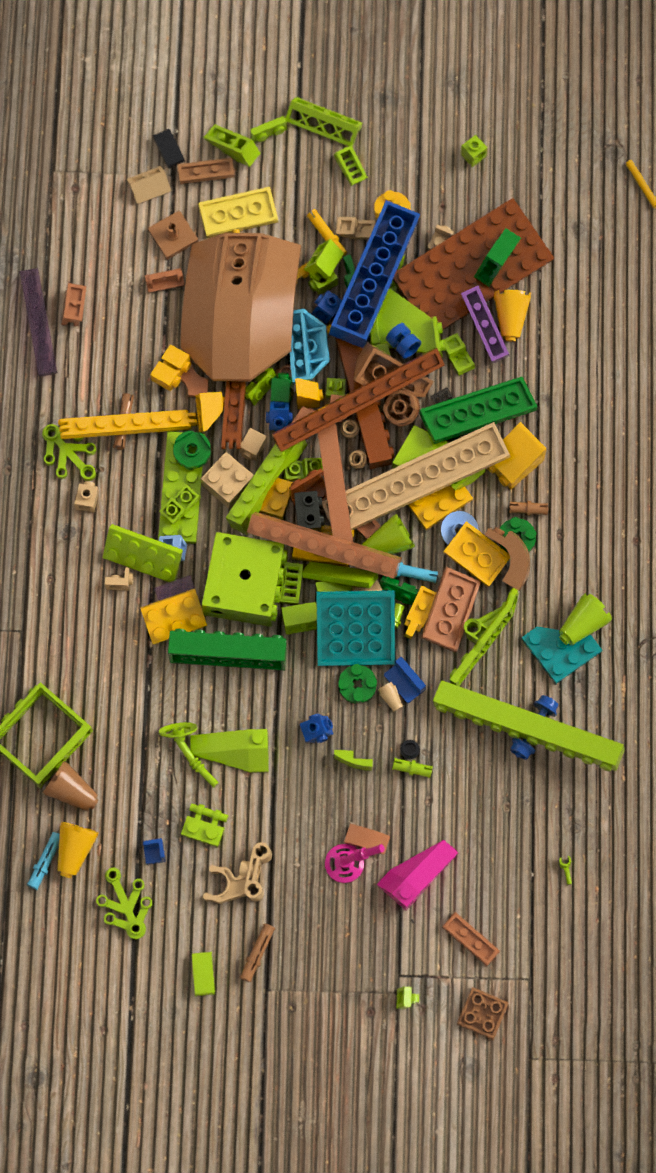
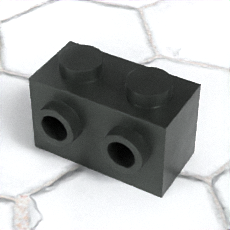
M317 491L294 493L297 525L321 532V526H324V515H320L319 508H323L322 497H318Z

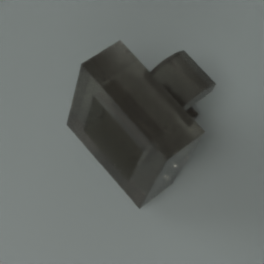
M448 387L431 395L434 405L454 398Z

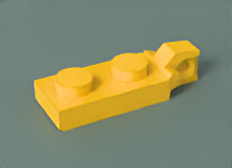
M424 586L420 587L405 619L404 625L408 626L404 637L411 639L415 630L420 632L421 628L424 627L436 592Z

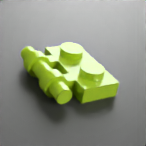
M191 803L189 811L195 812L196 815L195 818L187 816L181 836L219 847L224 827L218 826L219 820L227 822L229 815L223 814L222 811L217 809L214 811L205 808V805L202 804L196 805ZM205 815L213 818L212 823L202 821V816Z

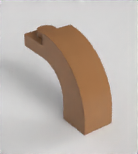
M498 527L494 529L488 528L485 535L504 546L510 555V567L502 581L518 591L521 590L530 571V556L526 545L513 531H509L505 536V532Z

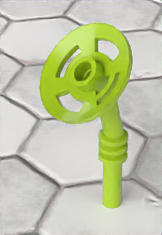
M181 722L162 727L159 730V735L166 738H174V741L190 763L189 766H193L192 769L196 773L199 772L213 788L216 787L219 782L205 769V765L198 761L199 758L194 757L184 742L185 736L194 733L198 729L197 725L190 722Z

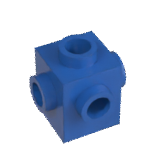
M328 290L324 295L320 294L314 302L316 307L311 314L324 324H327L332 317L335 318L342 300Z
M270 401V412H266V423H269V430L278 431L291 424L293 412H289V402Z
M314 714L308 717L309 720L300 723L305 742L322 743L328 740L327 737L334 735L332 731L333 724L328 716Z

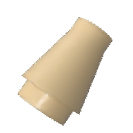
M392 682L378 689L380 692L379 696L388 704L393 712L403 707L396 685L394 686Z

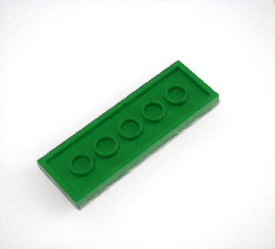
M521 376L419 410V414L433 443L436 444L476 431L493 422L497 424L537 411L538 406Z

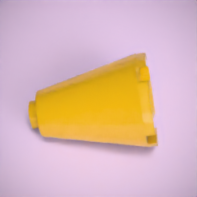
M499 290L494 291L500 334L507 342H516V339L520 338L531 299L530 292L525 295V291L504 290V294H499Z
M61 822L57 870L61 872V876L72 878V875H77L99 832L79 827L75 824Z

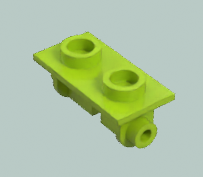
M268 368L254 378L258 382L257 384L251 382L246 387L245 399H250L254 406L271 388L272 378L276 376L273 368Z

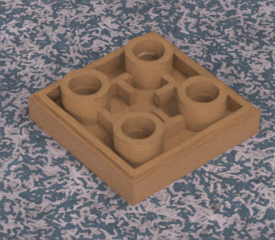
M472 987L457 1025L494 1040L509 1003Z

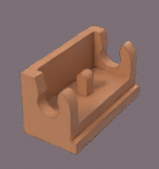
M68 283L65 291L61 325H67L68 322H72L74 326H78L79 322H82L87 286Z

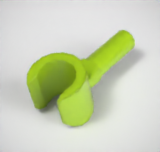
M567 856L568 863L564 864L560 857L559 866L564 869L567 885L572 884L569 872L571 858Z

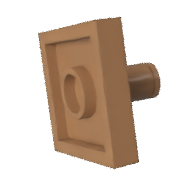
M180 210L148 228V232L166 260L188 249L192 244L199 242Z

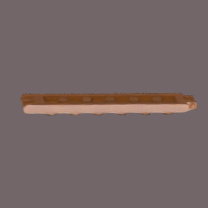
M226 381L221 449H226L227 442H229V449L234 448V442H236V449H241L246 382Z

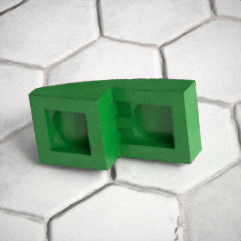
M351 255L343 257V265L348 273L344 276L346 288H348L355 272Z

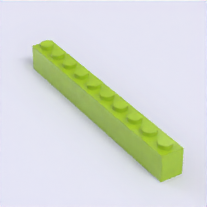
M442 680L433 699L436 710L442 713L450 712L459 719H470L476 725L483 726L484 724L490 726L491 730L495 732L504 731L512 738L519 739L521 737L527 739L526 741L532 745L540 744L549 751L555 752L557 750L563 752V755L566 757H577L586 764L592 765L594 763L600 765V768L605 771H617L625 751L624 744Z

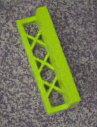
M298 97L291 100L285 118L291 124L347 146L352 145V147L357 133L363 125L360 121ZM293 109L300 112L302 119L295 120L291 118ZM310 117H314L317 119L319 125L313 127L309 124L307 119ZM332 124L336 132L328 133L324 125ZM348 130L353 132L350 141L343 138L342 131Z

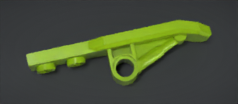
M512 588L508 594L507 601L503 602L502 606L493 612L491 611L479 619H469L465 622L464 631L466 638L473 642L475 646L469 654L466 653L462 657L461 665L458 669L455 668L449 676L451 684L460 687L480 658L487 652L513 617L518 601V590ZM471 627L478 628L474 633L468 631Z

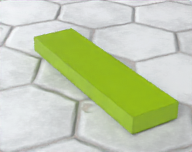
M312 561L302 571L303 578L369 589L378 579L377 573L368 570Z

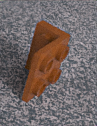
M322 468L312 470L307 474L306 478L298 479L291 484L289 494L294 506V493L317 491L318 497H322V501L327 500L324 471Z

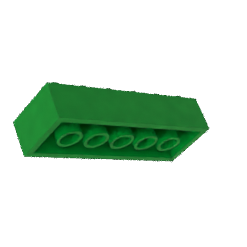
M175 629V631H170L168 647L170 663L285 671L287 640L280 635L264 637L262 634L244 636L243 633L239 632L227 635L221 631H214L213 634L205 633L203 630L186 632L185 629Z

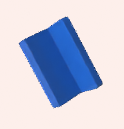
M402 657L397 659L395 665L384 673L389 683L392 682L394 686L396 685L398 694L407 704L426 690L424 682Z

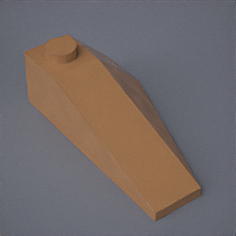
M367 342L357 358L353 380L365 385L404 363ZM424 376L401 389L410 390L418 397H425L434 381Z

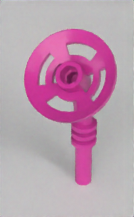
M349 844L337 845L326 855V872L333 880L339 883L352 882L361 875L364 868V860L368 859L369 856L384 852L385 848L382 844L368 849H357ZM340 849H349V850H350L349 852H348V851H341V852H338V853L336 852L337 850H340ZM331 858L335 859L336 869L334 871L330 868ZM354 861L359 862L358 868L354 867ZM351 872H352V874H353L352 876H349V877H340V876H339V874L346 875V874H350Z

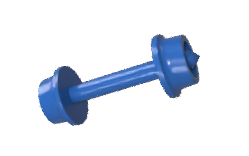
M542 695L538 701L534 702V706L540 710L539 715L546 716L547 714L556 717V710L559 704L552 697ZM512 739L513 744L510 751L517 758L520 757L527 760L531 754L535 753V749L529 745L530 743L526 741L527 739Z

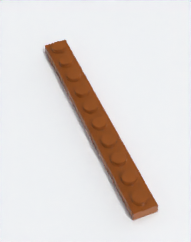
M433 348L272 433L279 451L282 452L443 367L445 364L438 349Z

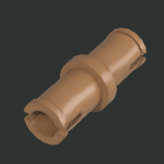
M531 501L509 502V513L526 514V516L531 514L548 515V503H531Z

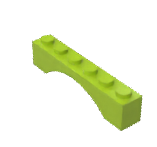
M306 440L282 452L279 451L275 443L226 516L231 528L245 535L248 534L247 530L252 514L260 512L263 501L278 476L286 467L298 460L308 445Z

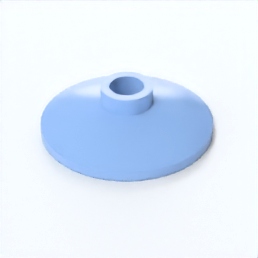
M455 511L444 518L441 524V535L447 545L457 534L455 529L461 528L466 521L479 530L478 524L472 515L463 511Z

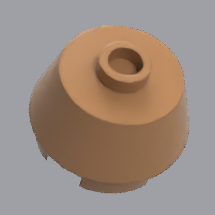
M399 389L388 396L383 405V410L386 418L392 424L407 426L418 417L420 404L417 396L412 391Z

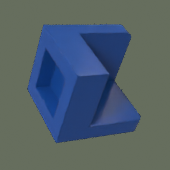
M162 838L142 842L146 865L166 862Z

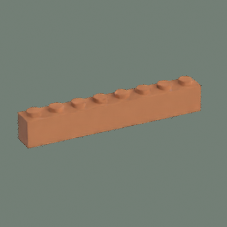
M258 512L252 514L247 533L393 579L397 576L402 557Z

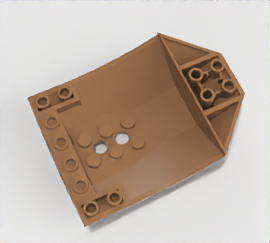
M223 233L192 244L183 300L181 350L189 354L190 359L212 381L250 382L291 352L295 291L301 254L300 244L263 233ZM238 263H243V266L235 267ZM235 278L242 279V282L240 284H232V281Z

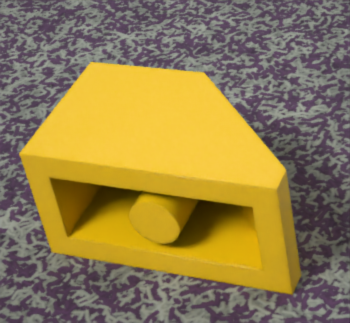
M300 378L295 379L297 408L301 409L302 406L305 408L320 407V401L323 400V391L318 388V383Z
M222 392L199 393L195 395L198 430L200 433L207 431L223 412L225 397L222 396Z

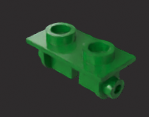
M385 576L382 577L380 586L383 591L394 590L396 600L409 605L413 604L419 592L416 586L403 582L402 587L398 586L399 580Z

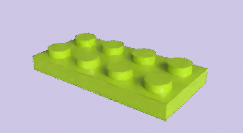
M111 524L102 558L174 584L183 550Z

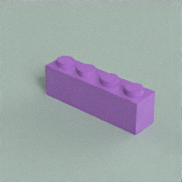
M479 286L461 293L492 363L509 357V352Z

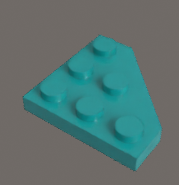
M537 626L525 634L521 640L553 682L557 684L603 651L591 635L573 645H566L559 638L560 630Z

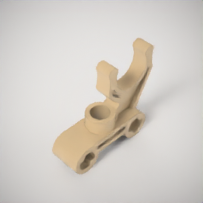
M263 842L257 843L252 849L250 862L242 860L238 877H234L227 867L210 865L209 871L212 874H222L226 877L227 887L219 895L204 893V900L206 902L211 901L222 904L247 896L253 902L260 901L264 896V889L258 880L261 865L268 863L272 858V851L269 846ZM263 849L267 850V853L263 854L262 857L258 856V853L262 852ZM256 887L258 893L252 895L250 891L252 888Z

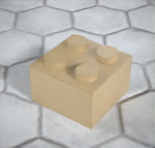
M225 452L203 475L201 486L228 509H231L254 475L230 454Z

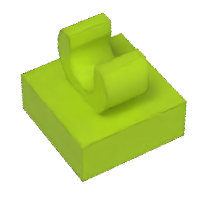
M327 378L326 398H331V394L344 396L346 379Z
M404 986L397 989L396 1009H407L411 1007V1004L419 1003V994H412V987Z

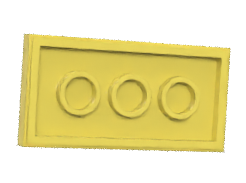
M270 187L198 203L206 238L223 233H232L235 229L242 231L278 223Z

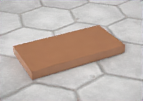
M446 567L443 571L421 639L452 652H457L464 633V624L469 618L481 581Z

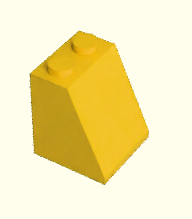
M521 422L503 439L510 458L487 468L489 472L495 473L499 477L498 480L504 487L508 486L510 489L514 488L544 461L547 449Z

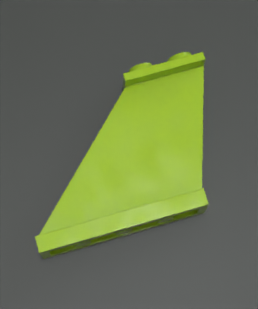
M389 288L370 332L372 345L386 342V336L391 329L400 323H404L411 330V334H415L421 341V346L416 352L426 353L433 348H437L441 358H443L442 351H445L444 340L440 339V334L443 333L442 322L438 323L436 316L432 319Z

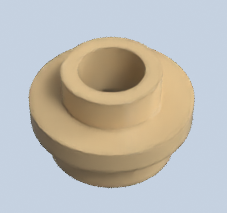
M351 419L345 420L341 424L342 435L346 438L357 436L359 433L358 423ZM348 427H352L354 430L352 432H348L346 429Z
M355 450L349 456V463L355 469L363 468L368 460L366 453L361 450Z

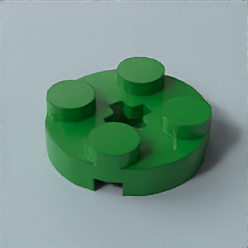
M186 431L180 434L175 440L173 448L174 458L179 465L187 470L202 467L211 457V445L208 438L200 432ZM189 446H191L192 448H195V447H196V448H197V449L195 450L196 453H194V454L190 453V454H189V453H188V451H189V448H188V447H189Z
M513 517L502 524L500 529L505 532V536L509 531H513L516 534L519 533L528 552L533 549L536 542V531L531 523L524 519ZM499 544L500 547L508 553L507 549L501 544Z
M359 664L346 668L339 677L338 686L340 694L350 703L368 702L376 692L377 679L375 674L368 667ZM360 680L363 687L355 689L353 682Z

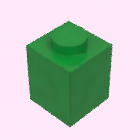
M278 373V375L272 378L270 401L290 402L293 400L294 383H292V377H289L288 373Z

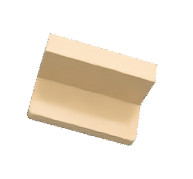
M161 166L127 179L137 204L171 191L166 173Z

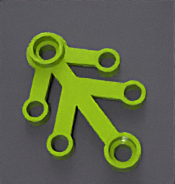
M49 424L45 426L42 431V436L47 441L46 454L44 456L45 464L48 466L54 465L56 460L53 452L54 445L56 444L60 448L59 463L56 469L57 477L59 479L67 477L66 461L68 457L80 470L82 479L92 481L96 477L95 468L92 465H85L73 451L94 455L97 450L95 444L65 443L60 437L62 432L59 431L57 425ZM50 432H55V435L53 437H50L48 434ZM73 438V439H74L76 442H81V441H83L84 438ZM92 446L94 450L88 451V447ZM48 457L53 458L51 462L46 461ZM63 470L65 474L59 475V471ZM86 472L92 473L90 477L85 476Z
M109 868L105 873V878L109 884H113L120 903L109 900L105 895H99L96 903L99 907H107L123 913L128 919V922L118 919L113 913L109 912L104 916V921L107 925L123 928L127 931L130 938L140 939L146 933V926L143 922L148 909L153 904L150 897H143L140 901L142 907L137 918H135L133 909L140 892L145 888L144 881L142 879H135L133 881V890L128 900L120 883V871L117 868ZM111 872H115L117 874L116 877L113 879L109 877V874ZM141 882L142 887L136 888L135 884ZM105 898L106 902L104 904H100L99 899ZM149 900L150 905L144 906L143 901ZM108 916L114 917L112 922L106 921ZM134 926L140 927L138 932H133L132 928Z

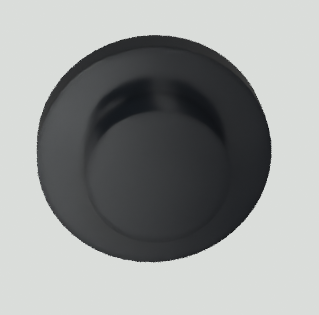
M406 740L400 747L401 755L406 759L416 758L420 751L418 743L414 740Z

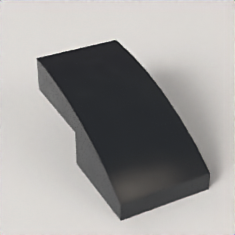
M170 129L153 135V139L168 168L185 162Z

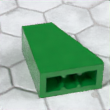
M505 228L486 255L474 277L489 287L516 248L521 237Z

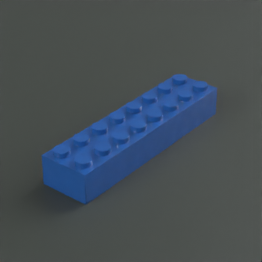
M388 200L385 201L333 320L329 335L364 348L420 217L419 213Z

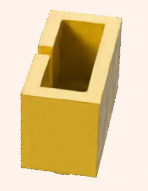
M170 344L161 357L164 362L159 361L150 376L154 383L171 392L174 387L177 388L180 384L182 374L189 370L191 360L189 354Z

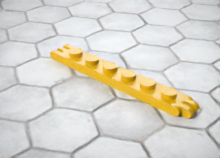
M188 410L66 418L59 419L58 425L60 426L59 431L62 432L60 433L61 439L189 430L191 426L198 425V421L194 412L188 413Z

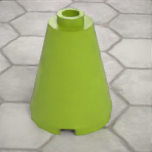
M397 514L393 515L361 544L392 555L415 547L413 540L411 541L409 538L410 534Z
M584 593L559 631L560 640L566 645H573L609 624L612 620L610 612L605 613L603 610L605 608L604 604L592 594L586 596V593Z

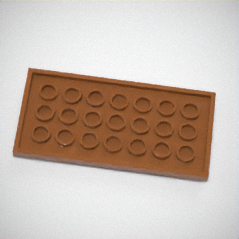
M512 198L397 270L393 281L408 302L432 319L436 316L438 323L442 322L444 330L470 314L461 293L479 286L487 303L494 298V291L499 290V294L503 293L504 290L509 289L553 261L554 257L515 199ZM507 228L521 237L494 281L488 287L476 279L474 275L502 232Z

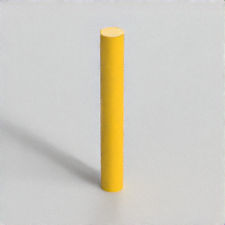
M627 161L625 163L655 209L656 198L633 161Z

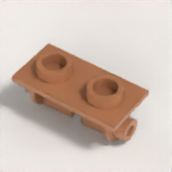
M181 268L145 275L148 293L185 286Z

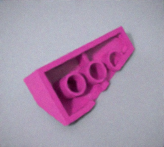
M442 840L389 870L378 882L377 886L407 911L456 857L458 852L445 840Z

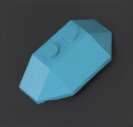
M305 309L294 310L290 352L292 383H295L297 378L308 381L312 380L330 362L327 327Z

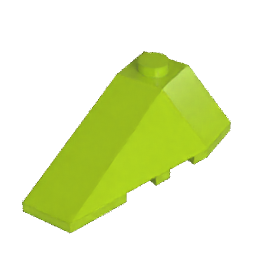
M247 729L190 735V751L195 757L212 762L215 761L249 773L269 772L268 729Z

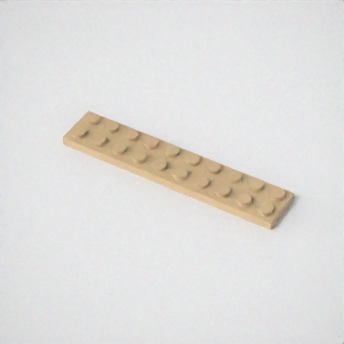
M495 423L484 426L346 490L351 529L354 530L510 458V454ZM325 500L322 501V506L330 521L328 501Z

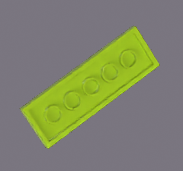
M167 432L161 509L171 497L174 498L185 484L201 496L203 466L187 470L179 465L174 458L173 448L175 440L184 432ZM191 446L188 447V448H189V451H188L189 454H190V453H192V454L196 453V451H195V450L197 449L196 447H195V448H192ZM200 499L175 524L160 513L158 541L160 536L181 535L187 544H196Z

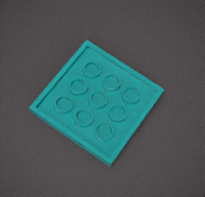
M394 590L317 592L318 666L354 664L395 665Z

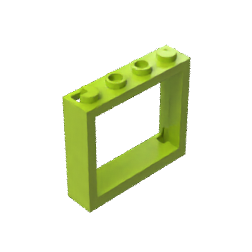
M40 682L38 685L30 688L28 691L29 695L24 700L20 699L16 703L15 710L11 714L7 713L3 717L0 724V740L42 695L78 725L80 729L37 775L32 773L0 744V753L39 788L52 777L63 761H66L93 732L92 727Z

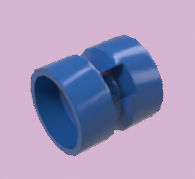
M404 323L396 325L386 336V341L393 348H396V351L404 359L412 356L421 346V341L415 334H411V330Z

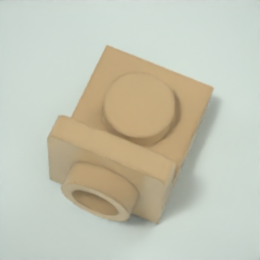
M436 225L435 233L427 251L453 236L454 232L447 226Z
M125 567V578H122L120 575L105 577L106 590L129 591V585H133L134 578L133 573H130V568Z

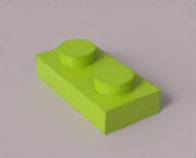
M284 116L254 127L250 129V137L255 143L263 142L272 135H280L287 130V121Z

